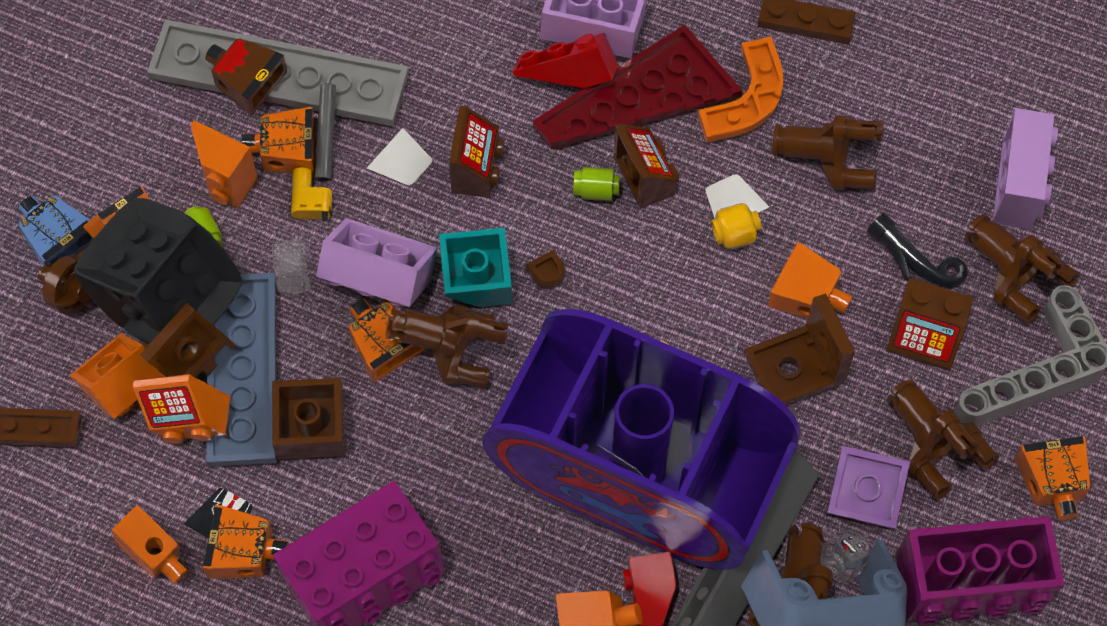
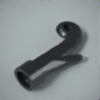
M882 213L867 229V233L877 242L881 241L896 260L905 281L911 278L909 266L930 282L942 287L958 286L965 281L968 270L963 260L957 257L945 258L937 269L895 226L896 223L886 213ZM954 267L957 270V274L947 275L946 268Z

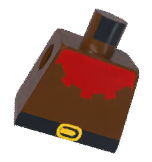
M241 38L236 39L227 51L213 44L205 56V60L214 65L211 72L217 88L251 116L287 73L283 54Z

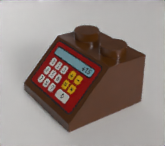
M466 106L459 107L449 161L451 190L455 194L490 198L492 186H498L500 168L495 166L497 158H503L505 140L499 137V126Z
M621 123L615 126L613 157L639 208L641 209L675 196L676 183L679 182V176L675 166L668 164L664 157L666 153L659 137L655 138L650 128Z
M909 278L886 352L951 371L974 297Z

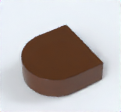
M554 249L526 264V271L540 288H556L564 279V265Z

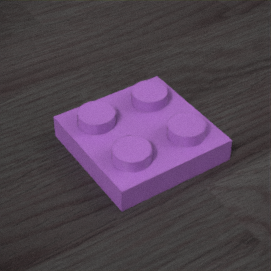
M842 446L827 514L895 530L910 461Z

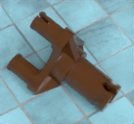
M836 115L831 123H824L823 127L787 126L782 128V125H776L773 134V156L784 154L785 157L820 160L834 190L845 191L846 188L875 190L877 170L848 168L846 161L849 144L854 139L882 142L884 122H878L877 120H855V117Z
M986 214L978 216L969 225L968 228L976 233L971 234L967 232L964 235L965 240L973 243L975 248L998 265L993 300L1002 308L1008 307L1026 323L1033 321L1041 309L1040 306L1033 303L1020 292V289L1028 281L1042 273L1046 274L1050 279L1054 278L1061 285L1073 287L1078 281L1076 278L1080 277L1078 271L1059 258L1060 254L1050 246L1043 247V242L1036 236L1029 235L1018 240L998 223L991 221V218Z
M455 303L445 313L443 312L440 317L408 309L401 311L399 307L393 306L391 314L394 316L388 317L386 339L393 340L395 338L398 342L432 349L443 383L455 385L458 382L485 388L489 377V368L461 363L462 354L470 340L473 341L475 338L496 342L501 345L504 344L507 337V331H504L508 329L507 323L496 322L495 316L492 314L488 315L467 310V306Z
M913 380L901 382L891 391L893 395L887 397L889 405L894 407L895 412L915 433V442L909 458L908 473L913 479H919L935 500L944 497L952 487L934 467V464L947 454L956 450L959 456L965 459L968 457L966 453L968 451L982 470L989 469L999 459V454L981 437L982 431L973 422L961 423V419L952 410L941 412L920 388H917V384Z
M801 523L802 533L798 537V527L793 525L789 529L785 565L779 570V574L782 579L798 578L804 580L813 588L818 600L827 599V592L832 586L833 572L829 568L820 565L824 533L816 525ZM750 608L748 623L751 626H760L752 608Z

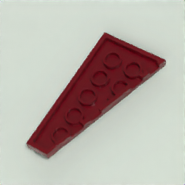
M683 25L618 66L612 81L586 87L533 120V128L552 150L615 132V126L621 123L638 126L742 97L743 90L688 27Z

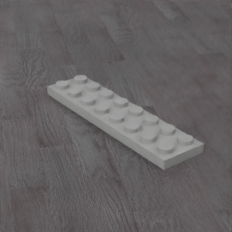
M166 19L147 71L149 79L223 93L214 83L211 72L214 65L207 62L205 56L213 44L227 51L236 39L241 38L284 55L287 73L264 101L296 108L312 107L313 111L319 112L320 84L332 83L336 85L335 115L388 126H394L409 74L408 66Z

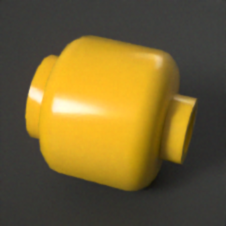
M744 203L719 209L716 212L715 219L711 220L717 244H723L728 250L753 244L757 238L756 231L762 229L758 212H751Z

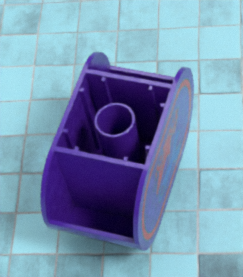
M561 309L551 312L545 318L541 331L491 427L487 429L483 436L482 445L487 456L502 472L544 500L661 553L671 552L672 558L701 567L724 570L739 567L743 563L800 439L801 431L797 419L789 408L775 395L751 380L601 315L577 309ZM598 445L636 468L643 476L629 471L609 457Z

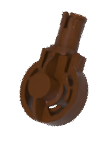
M84 249L76 256H64L53 265H44L38 273L39 283L43 284L44 301L49 307L64 314H73L79 311L91 298L79 283L74 272Z

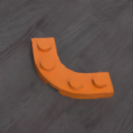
M772 36L741 43L740 50L750 77L748 91L741 98L730 103L698 110V118L706 143L753 131L766 122L775 111L782 93L783 69Z

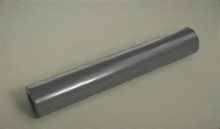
M332 83L320 84L315 179L323 181L331 180L336 85Z

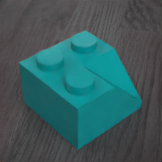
M505 227L439 234L445 297L477 307L512 304V285Z

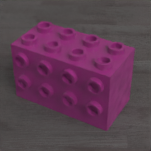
M395 480L273 554L284 583L312 626H361L363 624H371L381 617L383 611L393 605L398 606L405 603L411 598L413 592L423 586L428 587L440 580L442 574L446 572L439 543Z
M1051 516L1025 517L1015 520L987 521L965 525L955 524L935 528H917L908 531L895 553L897 568L907 585L906 621H917L918 625L922 626L938 623L941 618L952 617L954 622H963L973 619L974 615L987 614L988 618L1004 617L1009 614V611L1019 610L1022 611L1023 615L1037 614L1043 611V608L1052 601L1065 585Z

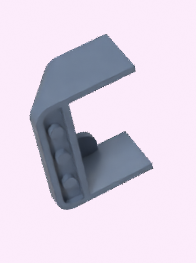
M883 540L876 541L855 575L865 595L818 600L813 588L804 580L798 578L782 579L768 550L760 552L741 586L760 626H906L907 585Z

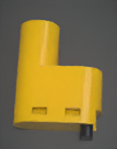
M304 167L295 168L292 178L291 216L296 219H322L323 221H328L330 211L332 210V190L326 187H312V171Z

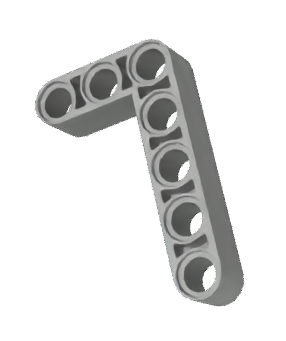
M1066 285L1058 286L1053 290L1044 307L1045 318L1064 353L963 391L954 408V412L961 419V423L973 422L976 426H980L1101 379L1107 369V344L1076 289ZM1056 303H1063L1068 309H1062ZM1075 330L1080 332L1083 335V338L1076 337L1075 335H1073L1071 331ZM1086 359H1093L1099 366L1090 365ZM1056 370H1063L1069 375V378L1061 377ZM1026 381L1036 383L1039 389L1030 388ZM995 393H1004L1005 395H1007L1009 400H1001L996 396ZM965 404L975 405L979 412L969 411Z

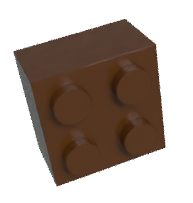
M341 378L272 381V445L277 460L345 456V409Z

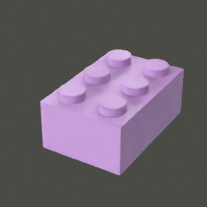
M546 0L541 14L540 39L567 44L576 41L579 37L586 34H593L595 36L605 33L614 55L631 59L644 20L647 0Z
M1015 108L1002 141L993 221L996 223L1031 230L1036 218H1042L1044 206L1049 203L1052 185L1047 184L1048 175H1052L1055 164V156L1050 155L1051 147H1055L1058 136V128L1053 127L1054 114Z
M345 218L323 240L316 277L325 279L334 286H346L355 289L365 296H377L386 299L395 306L410 307L431 282L438 247Z

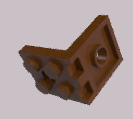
M826 293L813 298L806 326L745 348L744 356L758 385L775 395L786 406L844 384L855 354V350ZM783 362H792L797 366L798 372L793 375H787L780 370L779 366Z
M186 303L150 344L145 342L142 344L146 349L140 356L166 377L190 374L196 378L202 370L209 375L217 367V364L212 359L225 345L232 350L236 344ZM188 342H190L189 345L187 346V348H186L185 350L181 351V349L183 348V346H184L185 344H187Z

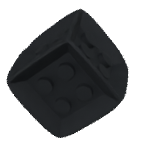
M135 198L125 204L91 241L74 269L79 283L102 311L129 334L147 344L154 340L186 303L214 325L232 303L242 285V278L237 267L208 230L184 212L145 198ZM190 342L185 344L181 351L185 350Z

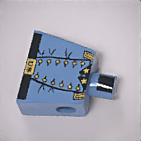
M29 196L19 206V210L25 217L20 220L18 225L43 266L46 264L53 265L64 256H76L80 251L86 249L94 239L83 227L90 219L57 196H51L42 204L34 196Z

